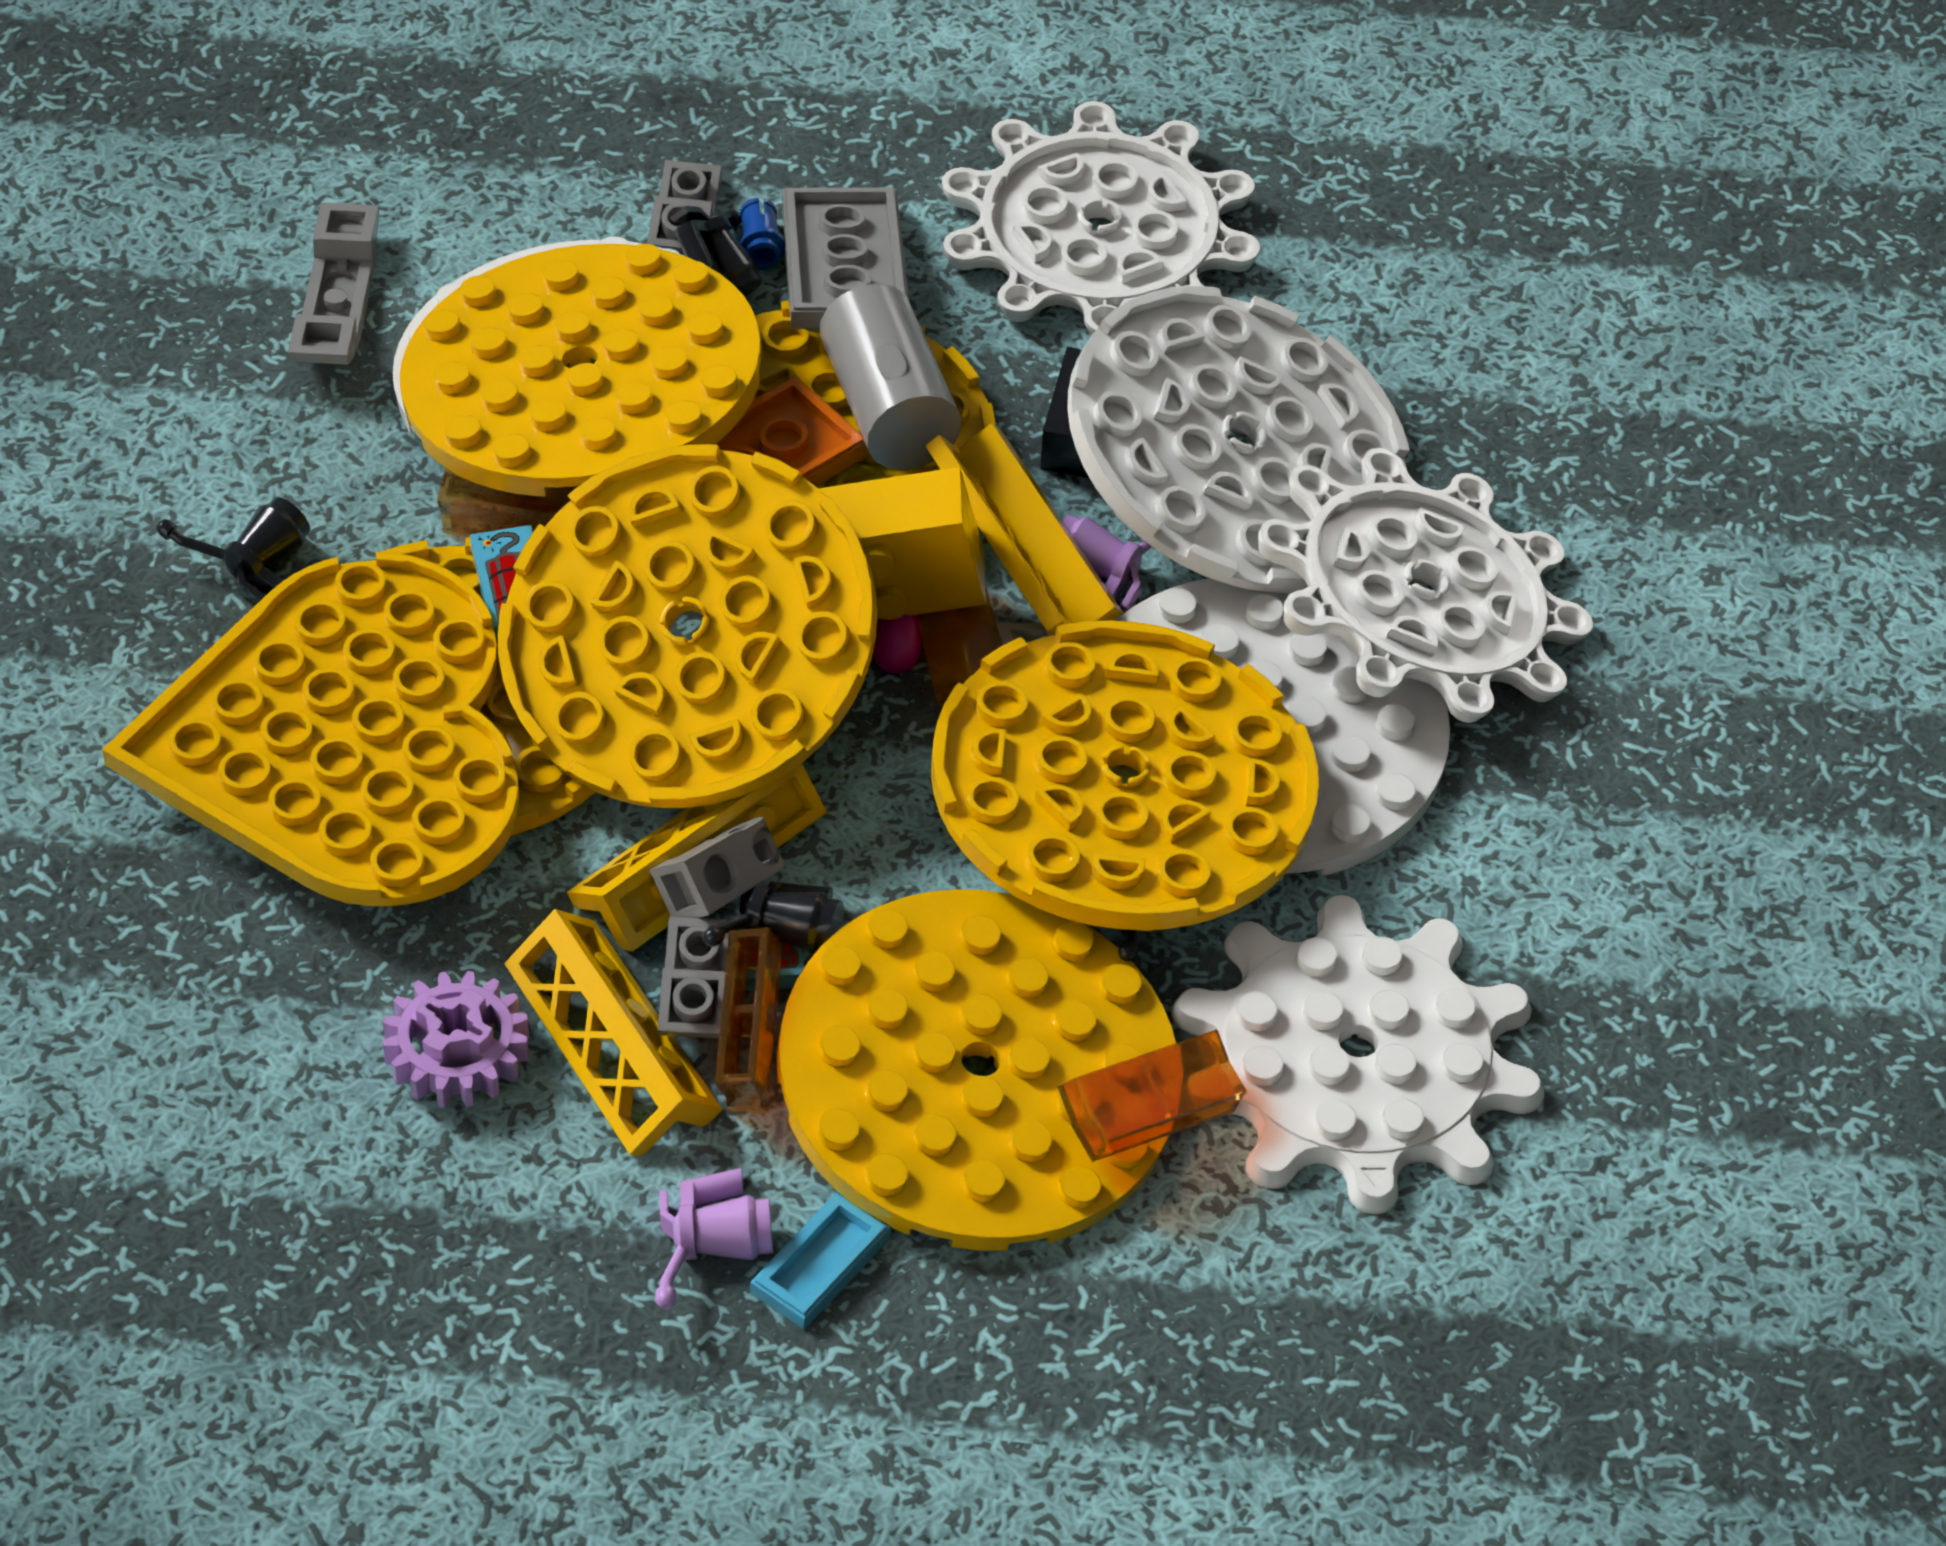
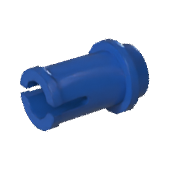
M753 198L745 202L740 209V220L742 221L744 233L740 244L758 263V269H770L776 266L785 253V240L782 234L778 232L777 209L774 203L764 198V214H761L759 198Z

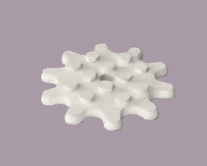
M1097 101L1085 102L1079 105L1074 111L1073 127L1067 133L1057 136L1043 135L1035 131L1024 121L1006 119L998 122L992 129V142L998 153L1005 159L1002 165L988 171L959 167L951 169L942 177V189L948 202L953 206L967 209L980 217L975 225L953 231L945 237L943 242L944 254L949 263L956 269L994 268L1001 270L1009 276L1008 281L998 291V304L1004 316L1014 322L1028 321L1037 312L1046 307L1063 305L1077 309L1084 315V323L1091 336L1108 314L1135 297L1171 287L1204 286L1197 277L1201 272L1211 269L1243 272L1251 268L1260 253V244L1254 236L1246 232L1233 230L1227 227L1220 219L1221 215L1243 208L1248 203L1255 188L1253 179L1245 172L1239 170L1208 173L1193 167L1188 158L1199 143V132L1195 126L1185 121H1169L1148 136H1132L1123 133L1117 127L1114 110L1109 105ZM1104 218L1112 223L1099 225L1098 230L1095 231L1093 230V224L1088 220Z
M1372 448L1365 453L1362 459V479L1364 483L1358 486L1341 484L1323 470L1311 465H1300L1294 468L1289 476V495L1304 510L1310 521L1298 524L1280 519L1267 520L1262 524L1258 533L1259 551L1267 560L1297 572L1308 586L1303 590L1292 592L1284 602L1285 625L1295 634L1302 636L1332 634L1341 637L1346 647L1360 657L1356 668V681L1364 693L1372 697H1383L1394 691L1403 679L1409 678L1422 681L1439 691L1449 711L1456 719L1467 723L1476 722L1492 710L1495 703L1490 689V682L1492 681L1510 684L1532 700L1538 702H1547L1562 693L1567 685V677L1560 666L1547 656L1541 643L1542 641H1549L1565 645L1575 644L1590 634L1593 621L1592 617L1583 607L1552 595L1541 581L1540 575L1546 574L1559 566L1564 558V549L1555 537L1541 531L1512 533L1501 528L1493 521L1489 513V506L1494 495L1492 488L1481 477L1471 473L1457 474L1445 489L1432 490L1425 488L1411 478L1403 460L1387 449ZM1411 580L1415 583L1412 587L1410 585ZM1422 586H1431L1434 590L1426 589Z
M1338 895L1328 899L1318 911L1317 936L1303 942L1281 940L1259 923L1244 921L1237 924L1231 930L1224 942L1225 953L1242 973L1241 984L1227 991H1211L1202 988L1187 989L1172 1005L1171 1017L1174 1024L1184 1032L1202 1036L1211 1041L1219 1055L1217 1064L1191 1075L1180 1087L1179 1104L1185 1113L1198 1119H1211L1221 1115L1234 1114L1250 1121L1257 1130L1258 1140L1256 1146L1246 1159V1172L1254 1183L1264 1188L1277 1189L1286 1186L1293 1180L1297 1172L1307 1165L1315 1163L1327 1164L1336 1168L1344 1176L1350 1202L1358 1210L1368 1214H1381L1392 1209L1397 1202L1399 1191L1397 1184L1398 1174L1405 1166L1414 1162L1423 1161L1435 1164L1457 1183L1478 1185L1491 1176L1494 1162L1489 1148L1474 1130L1476 1119L1483 1113L1491 1110H1504L1517 1114L1530 1113L1539 1108L1544 1100V1088L1538 1075L1532 1069L1503 1059L1494 1050V1043L1501 1034L1525 1025L1530 1019L1532 1008L1526 992L1521 987L1511 983L1491 987H1476L1461 981L1452 972V967L1462 952L1463 940L1456 925L1446 919L1436 918L1430 920L1411 938L1395 941L1388 937L1374 935L1366 927L1365 917L1358 902L1349 896ZM1352 1035H1358V1038L1370 1042L1375 1052L1365 1057L1351 1056L1341 1048L1340 1043L1345 1039L1351 1038Z

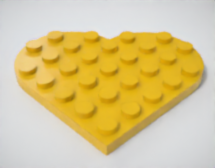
M375 552L376 560L357 561L339 565L338 557H334L294 573L271 590L102 749L104 763L106 767L321 895L345 904L364 906H398L422 902L457 890L488 867L509 840L518 816L519 786L512 751L502 733L490 720L479 712L489 697L497 675V641L492 617L481 597L468 583L450 570L433 562L404 554Z

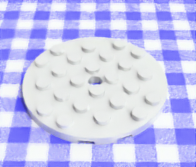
M1206 286L1171 287L1140 295L1120 305L1102 320L1098 329L1090 336L1082 349L1071 374L1068 388L1069 425L1076 451L1086 473L1119 520L1160 553L1180 565L1205 577L1248 590L1292 593L1307 588L1305 580L1297 572L1286 566L1273 563L1262 556L1258 547L1259 530L1264 522L1271 519H1280L1298 524L1310 521L1304 510L1289 495V476L1295 467L1311 465L1323 470L1341 484L1358 486L1364 483L1362 479V459L1365 453L1372 448H1383L1394 452L1406 465L1405 457L1410 451L1409 445L1393 405L1366 367L1331 335L1323 341L1314 333L1295 323L1299 314L1257 296H1254L1250 303L1221 296L1220 288ZM1230 430L1238 435H1247L1252 444L1243 443L1235 437L1229 440Z
M1207 578L1169 588L1133 606L1115 621L1139 622L1185 632L1215 644L1214 654L1230 661L1241 669L1246 664H1250L1264 675L1284 695L1282 704L1297 724L1303 723L1306 727L1318 764V798L1308 839L1299 857L1286 874L1320 870L1323 876L1358 865L1391 847L1422 818L1434 800L1437 787L1443 776L1450 740L1449 713L1446 702L1439 691L1430 684L1407 678L1403 679L1400 685L1386 696L1372 697L1367 695L1359 688L1356 681V668L1360 657L1346 647L1341 637L1332 634L1302 636L1295 634L1285 625L1284 602L1291 593L1248 590ZM1125 765L1110 768L1114 774L1121 776V783L1127 784L1130 777L1139 775L1137 770Z

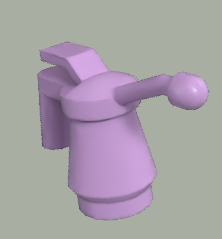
M1068 514L1062 522L1098 576L1107 580L1105 586L1115 601L1129 580H1131L1132 585L1120 605L1124 614L1133 607L1141 593L1138 573L1141 568L1142 555L1150 550L1152 546L1146 541H1142L1140 544L1132 541L1124 543L1091 518H1078Z
M742 1168L680 1181V1205L676 1217L669 1213L668 1191L660 1190L662 1232L674 1240L676 1250L660 1279V1287L655 1292V1301L658 1307L667 1310L675 1305L676 1290L672 1287V1283L684 1260H696L698 1254L754 1260L763 1254H773L770 1199H755L750 1195L741 1196L744 1195ZM741 1196L738 1198H734L731 1200L723 1201L720 1203L696 1209L697 1205Z

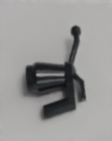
M685 206L670 217L673 223H684L675 230V234L686 257L702 262L720 273L744 296L749 295L762 284V279L757 272L758 263L730 232L731 227H737L742 223L739 211L728 210L722 215L710 217L699 207Z
M280 497L274 498L268 505L259 506L238 540L230 542L224 549L184 536L177 530L178 526L168 519L159 521L156 527L158 534L165 540L172 539L180 546L222 559L226 569L236 578L239 595L254 606L265 597L258 589L267 595L294 573L322 561L314 559L284 579L279 578L269 570L299 550L303 539L310 532V524L304 514L294 504Z
M771 881L767 886L756 885L742 894L739 908L741 915L720 924L709 926L704 932L703 939L706 945L715 947L724 940L726 933L745 926L749 937L763 939L767 935L806 952L814 953L842 928L844 916L843 902L838 899H832L833 889L831 887Z

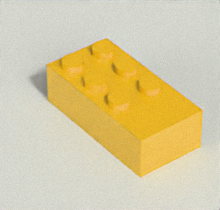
M960 467L818 488L826 496L829 495L841 509L864 549L876 590L877 620H893L903 615L911 616L986 604L984 547Z

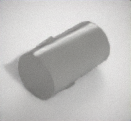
M875 283L858 286L840 295L827 307L820 321V338L872 458L886 468L898 470L919 468L935 461L925 445L938 435H941L954 445L961 433L962 417L906 294L894 286Z

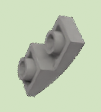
M665 160L659 196H655L647 244L673 249L679 252V254H684L675 234V230L684 223H673L670 217L685 206L699 207L708 216H715L723 178L722 166Z
M669 916L665 968L662 969L658 1035L725 1039L736 930L726 933L724 940L715 947L706 945L703 935L709 926L717 925L727 920Z

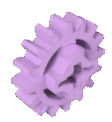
M467 971L461 983H451L448 974L440 972L438 975V986L430 989L426 984L418 980L413 983L415 997L413 1000L400 996L393 1000L395 1016L384 1017L383 1020L385 1039L382 1040L385 1064L392 1065L393 1081L397 1085L410 1081L412 1098L419 1100L426 1096L429 1091L437 1094L438 1107L445 1108L450 1101L451 1095H461L466 1107L474 1106V1092L483 1090L487 1095L496 1098L500 1095L499 1078L516 1082L519 1078L518 1062L528 1061L529 1057L528 1018L526 1013L519 1012V1000L515 993L501 997L499 980L493 978L483 987L475 985L474 972ZM491 1023L496 1026L500 1033L499 1040L493 1038V1028L489 1026ZM413 1038L419 1040L420 1048L423 1049L420 1055L412 1046Z

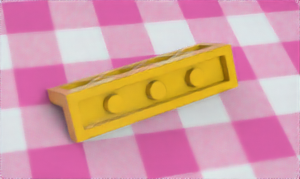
M990 423L960 448L954 446L941 435L936 436L925 445L940 469L961 468L977 526L1048 633L1055 635L1056 626L1084 621H1114L1123 614V611L1001 429Z
M801 763L778 780L739 798L713 805L684 809L566 893L572 904L578 909L600 911L618 946L626 951H634L668 927L669 916H671L649 871L650 869L668 859L686 853L707 840L714 839L732 827L757 817L764 818L778 848L825 815L827 811Z
M554 909L504 963L630 1155L639 1157L646 1154L676 1121L703 1127L709 1124L723 1110L673 1036L658 1035V1013L595 921ZM551 946L557 955L554 984H542L531 967ZM571 994H582L588 1001L585 1031H573L567 1023ZM602 1042H615L620 1049L617 1079H604L599 1071ZM634 1090H647L658 1106V1109L638 1129L631 1119Z

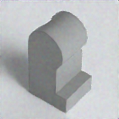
M757 817L732 827L714 839L707 840L678 857L668 859L649 871L671 917L699 918L714 913L777 873L785 866V863L764 818Z

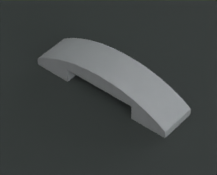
M320 204L313 236V266L302 314H296L288 348V362L348 365L354 358L363 331L374 270L379 205Z

